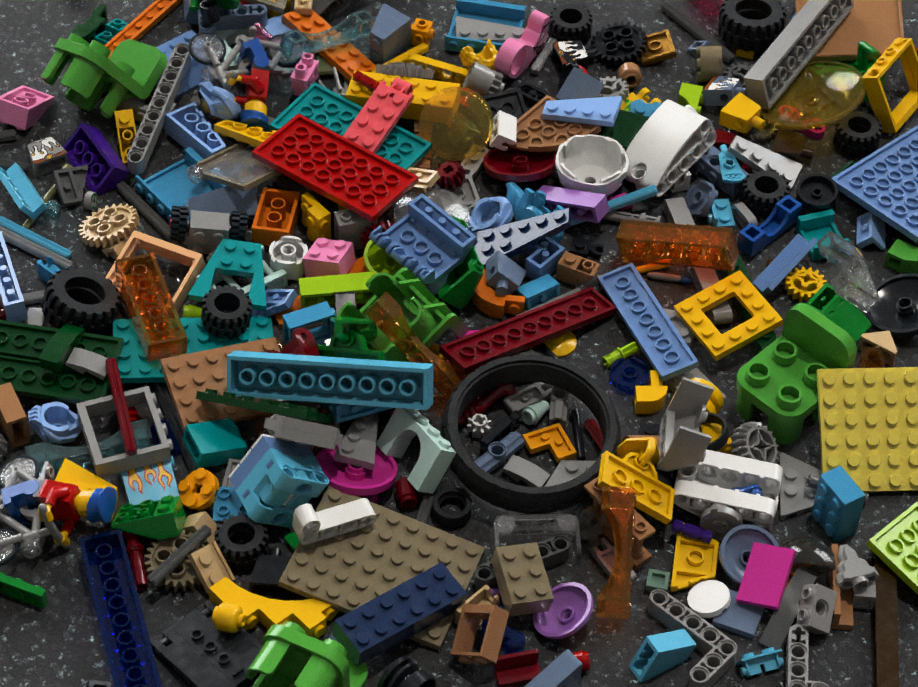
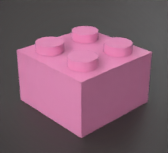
M317 238L303 257L305 278L347 274L356 262L353 242Z

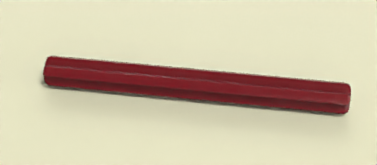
M113 357L111 359L107 358L105 361L125 451L129 456L135 455L137 453V446L117 361Z

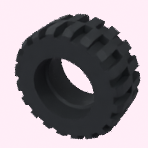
M725 0L719 12L718 33L724 42L726 41L729 46H734L735 49H743V51L747 52L748 50L758 52L759 50L766 51L785 29L787 13L778 0Z
M70 267L66 270L62 269L50 277L41 302V308L44 317L50 325H53V328L61 329L64 325L70 324L84 328L86 330L85 333L105 335L113 328V320L116 319L121 305V296L117 287L113 285L109 278H104L103 274H97L94 270H85L82 267L77 269Z

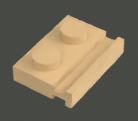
M412 167L407 169V171L419 177L418 183L409 190L410 192L426 194V189L431 188L440 178L438 171Z
M216 541L188 555L207 594H209V587L224 577L229 578L231 581L235 579Z

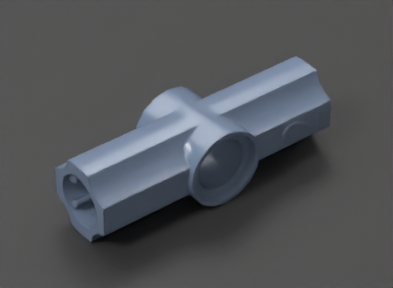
M517 431L511 432L501 441L491 443L488 451L474 462L485 472L491 473L494 469L504 467L506 460L525 445V441Z

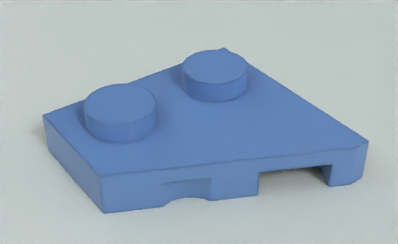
M266 289V311L252 309L251 316L268 317L287 310L293 305L298 294L295 289Z

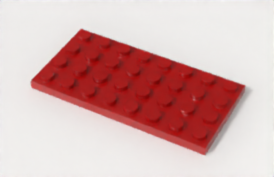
M299 113L252 151V158L371 222H374L415 186L419 178L417 175Z

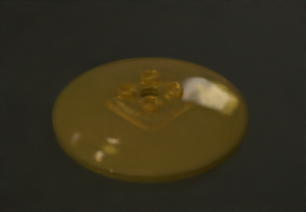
M808 62L769 110L761 109V116L773 126L790 130H807L832 124L852 113L862 102L866 92L862 81L863 76L854 67L841 62Z

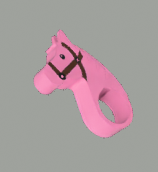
M534 10L529 16L527 26L520 39L508 38L502 44L495 58L494 69L510 78L520 76L532 63L539 51L546 45L550 16Z

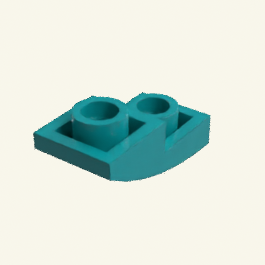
M116 18L105 24V31L96 35L94 40L105 45L124 29L128 23Z

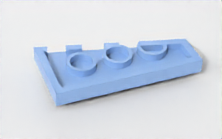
M622 96L546 101L542 111V119L613 127L623 101Z

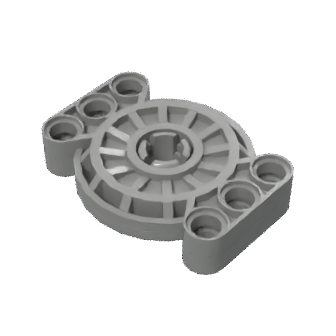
M278 414L265 418L263 427L268 430L269 435L333 450H335L337 445H342L344 436L340 434L339 429L336 427Z

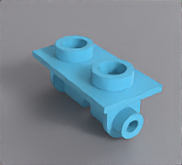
M774 647L767 648L761 651L762 654L755 656L753 652L742 655L741 660L735 664L742 665L740 673L746 677L761 674L760 665L762 664L765 672L780 669L781 666H784L783 658L778 657L782 649L774 650Z

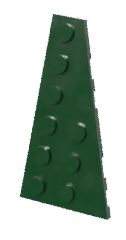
M208 388L205 389V392L197 391L196 399L305 420L333 423L332 415L318 413L316 408L260 398L259 402L253 401L254 397L242 395L241 399L235 398V393L223 392V395H218V390Z

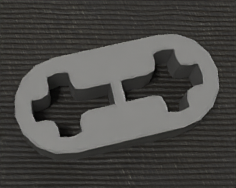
M743 202L732 205L733 217L743 229L750 223L758 226L756 217Z

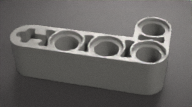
M800 624L791 626L787 637L785 687H829L823 682L808 680L809 633L807 628Z

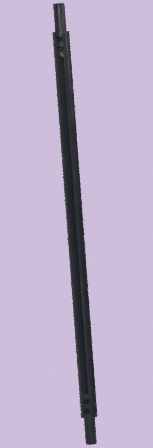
M121 297L120 308L123 319H136L133 310L129 308L126 300H122L123 297ZM152 383L191 473L198 468L183 441L184 432L165 383ZM214 502L211 506L206 508L209 516L212 519Z

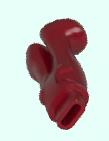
M506 383L493 387L475 398L463 412L458 427H461L464 423L468 424V418H472L476 413L483 414L500 397L506 398L515 394L516 389L513 384ZM491 389H493V390H492L490 393H488L484 398H482L488 391H490Z

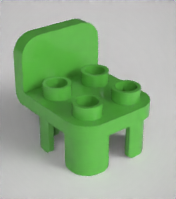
M71 33L68 39H58L53 47L55 53L41 74L40 79L48 85H54L69 61L71 64L61 79V84L69 87L65 93V98L81 109L90 112L94 109L101 95L109 91L100 109L102 110L101 114L105 118L111 119L121 102L133 96L139 99H146L150 95L166 68L167 56L157 47L127 39L114 49L108 59L111 53L109 48L95 40H92L89 44L80 36Z
M406 267L401 268L394 276L385 272L373 275L366 282V286L373 292L374 296L360 310L350 301L345 303L337 317L369 319L367 308L374 305L379 306L377 337L373 342H367V349L384 351L385 361L416 362L448 328L459 338L463 337L470 330L443 302L441 303ZM358 324V330H369V324Z
M796 304L786 313L782 335L739 369L736 379L738 391L736 411L738 415L748 421L752 418L755 405L769 416L767 422L768 431H772V436L776 438V443L789 444L794 442L801 435L804 419L813 412L812 420L815 422L819 421L816 370L854 368L857 355L855 341L849 333L808 304Z
M290 621L284 622L283 625H272L262 639V649L246 671V678L251 680L254 679L258 672L261 673L252 687H366L368 683V667L366 663L357 667L348 656L347 650L342 644L332 639L321 641L308 636L301 626Z

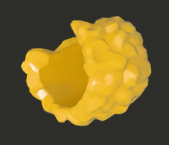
M488 39L486 46H484L480 53L475 54L471 46H466L462 48L459 57L462 65L468 70L474 62L480 63L490 68V70H495L494 62L498 50L492 44V40Z

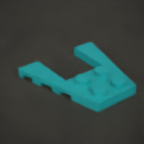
M223 238L190 290L188 300L202 302L204 295L209 293V290L212 288L215 273L253 278L249 292L252 309L266 311L261 244Z

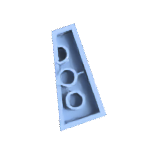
M195 102L166 114L165 132L185 149L191 147L203 159L226 149V145L217 132L212 130L210 122L204 119V114L197 109Z

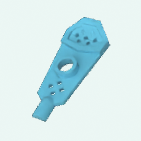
M725 144L721 145V153L718 156L722 182L731 184L743 182L746 176L742 172L735 156L727 152L728 149Z

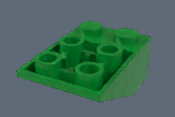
M827 283L806 303L849 333L855 343L860 340L862 334L872 327V323L842 291Z
M169 495L157 501L145 500L137 505L125 504L121 506L116 513L111 527L161 540L180 536L186 516L180 496L173 497Z

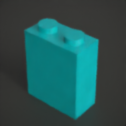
M232 418L188 424L185 427L183 441L197 468L228 464L229 458L242 460L245 452H247V443L243 440L239 428L235 425Z

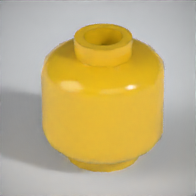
M223 602L214 608L212 623L215 624V628L219 631L236 633L240 627H244L246 615L243 614L241 606Z

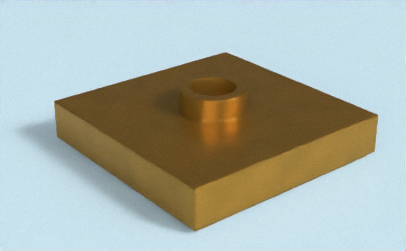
M668 29L646 35L648 48H646V53H643V57H640L643 66L677 57Z

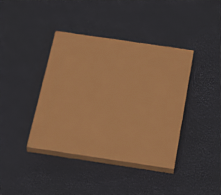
M795 0L796 15L808 0ZM853 0L854 7L809 62L858 60L859 41H865L878 50L880 57L895 39L899 37L904 38L901 0ZM868 54V60H877V59H878V58H876V59H871V58H870V55Z

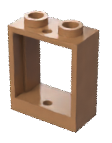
M464 604L450 654L457 657L458 662L468 665L471 662L484 666L487 663H496L509 612L496 605ZM488 620L480 653L472 652L479 621Z

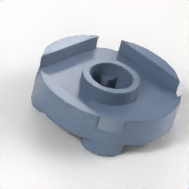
M700 180L701 183L698 185L693 184L686 194L685 202L693 217H706L718 196V191L715 190L714 185L706 180Z

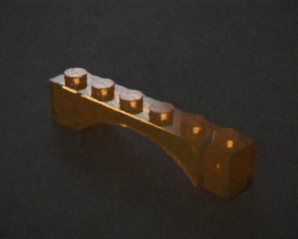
M386 291L364 313L373 320L410 362L434 364L433 386L448 401L454 389L466 377L465 374L460 372L452 363L438 357L419 340L408 327L401 306Z
M602 487L601 509L612 528L615 540V558L610 577L604 588L597 595L596 617L629 619V614L631 613L632 607L629 601L630 592L632 591V581L630 579L633 569V559L631 557L634 547V537L632 534L635 525V516L633 515L634 505L636 504L635 488Z

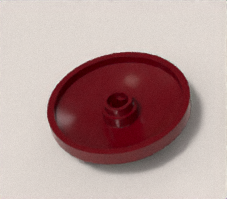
M508 147V151L494 148L484 156V170L489 176L502 181H535L551 175L556 170L555 151L529 152Z

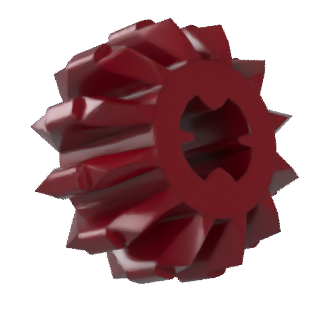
M451 160L447 163L444 161L443 165L438 164V168L434 169V171L439 172L440 178L435 183L441 190L446 189L448 192L450 189H453L455 191L456 187H462V183L465 182V169L459 162L455 163Z

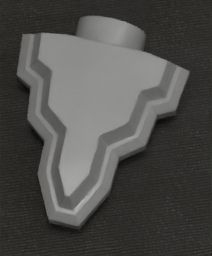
M847 544L839 546L838 559L840 563L837 566L838 574L836 575L838 587L842 589L853 588L855 592L864 591L869 587L870 583L879 578V573L875 567L869 566L865 559L859 558L856 551Z

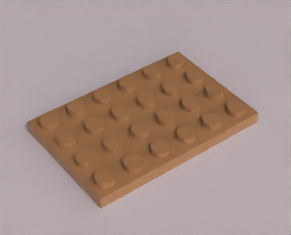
M275 337L160 360V366L183 432L188 424L232 418L235 423L273 415V413L196 399L197 391L205 392V389L208 388L218 390L217 394L223 395V392H227V355L234 350L265 353L268 351L280 352ZM254 398L253 401L259 402L260 398Z

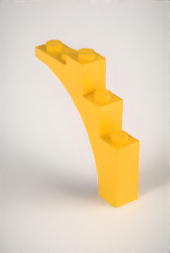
M227 577L209 587V599L215 605L219 606L221 603L227 602L242 607L243 614L246 615V623L243 627L245 631L255 627L258 622H261L269 630L272 625H283L284 622L290 621L301 626L308 636L319 638L327 631V620H332L340 612L332 608V604L314 598L284 601L259 596L237 586Z

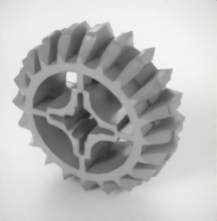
M750 421L741 424L733 431L734 434L731 436L732 442L730 443V446L733 448L731 453L736 456L774 464L779 462L778 456L780 452L777 450L779 445L776 444V438H773L772 431H768L767 425L763 426L761 422Z

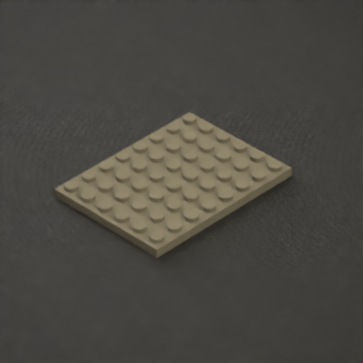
M329 485L315 512L362 498L344 494ZM370 502L377 516L373 524L307 545H302L299 541L278 583L279 587L309 599L314 598L332 604V608L347 614L441 562L463 589L467 591L485 547ZM455 613L408 639L439 651L453 622Z

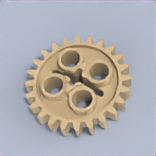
M122 203L118 206L113 204L111 207L106 205L105 209L99 208L97 213L91 212L92 216H86L87 220L82 221L78 232L85 245L89 244L90 247L95 245L96 248L100 245L104 248L107 244L113 246L114 242L120 243V239H127L126 235H132V231L137 230L136 226L139 225L140 218L136 208L134 209L133 206L129 207L128 204L124 206Z

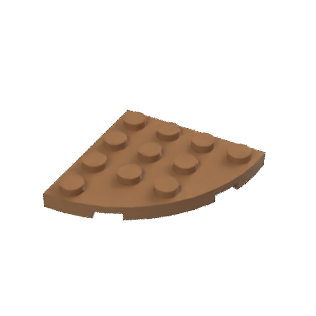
M546 95L517 119L516 143L514 145L506 142L502 144L522 151L552 152L557 151L558 147L572 136L598 134L601 131V126L542 119V111L546 101L556 100Z

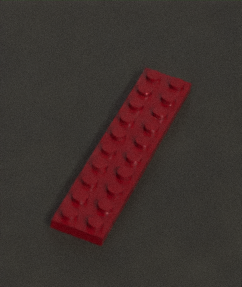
M590 287L443 344L439 348V353L460 372L466 374L493 360L511 356L616 314L617 307L593 287Z

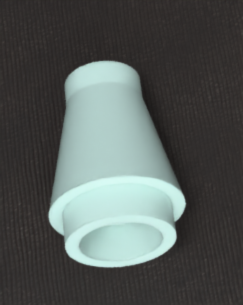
M542 400L539 403L524 407L521 412L523 422L527 425L537 424L544 414L550 410V405L547 401Z

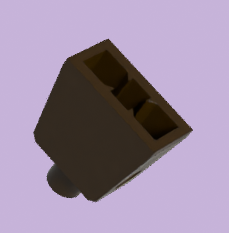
M778 128L771 151L800 163L801 158L812 160L815 149L805 147V136Z

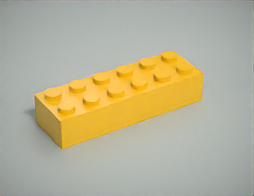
M360 71L377 82L385 81L389 87L396 77L414 85L412 92L414 96L413 101L401 118L446 124L454 123L461 102L459 83ZM352 76L345 96L346 99L364 107L373 94V90L355 82Z

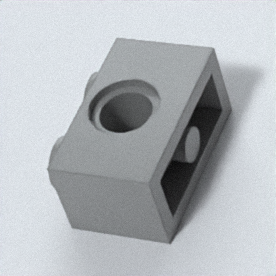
M820 584L804 585L796 624L806 627L808 632L813 634H829L837 591Z

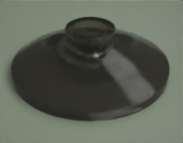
M178 262L166 264L157 271L156 282L165 291L177 292L191 267Z

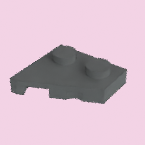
M88 165L54 170L52 172L62 207L81 204Z

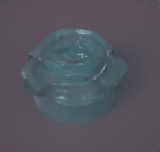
M49 200L45 203L47 208L44 210V213L51 217L59 215L62 207L57 201Z

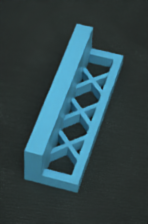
M16 162L7 171L0 167V180L19 209L35 220L47 208L46 204Z

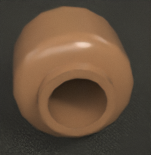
M627 62L621 65L618 70V78L627 81L629 89L635 88L641 83L642 74L637 64Z

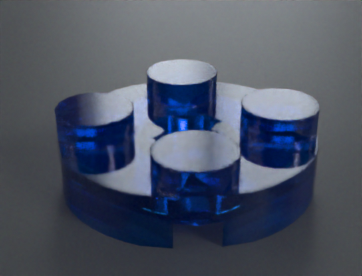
M630 357V360L619 358L610 367L609 381L617 389L633 395L635 394V386H647L650 375L648 366L644 361L635 357ZM625 373H633V376H627Z

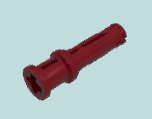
M125 531L123 533V539L127 545L125 552L131 561L134 587L137 591H144L149 585L143 560L145 548L141 543L142 535Z

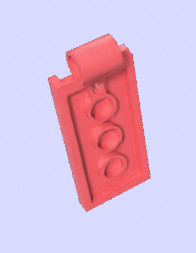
M396 77L389 87L382 80L343 137L376 154L413 101L414 96L412 92L414 85Z

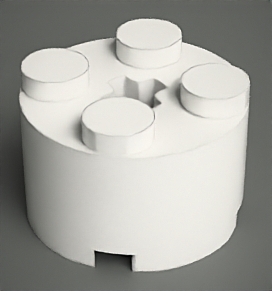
M280 237L281 240L273 241L269 247L270 268L274 272L284 269L287 272V280H299L298 278H302L305 274L303 257L308 252V247L299 237Z

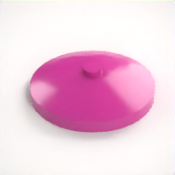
M339 445L335 447V450L323 448L316 455L319 465L329 479V484L326 487L330 485L344 494L355 496L378 494L392 487L397 478L398 467L393 457L386 456L378 447L375 450L374 470L335 461L334 454Z

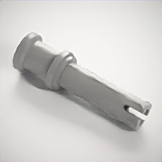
M612 211L607 213L603 220L638 226L642 230L644 228L652 229L659 233L662 216L653 217L646 215V213L638 215L622 211Z

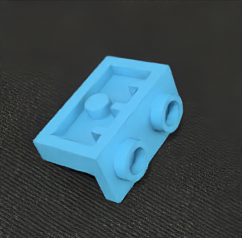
M715 199L709 209L707 223L708 225L711 224L716 232L735 231L736 225L729 199Z

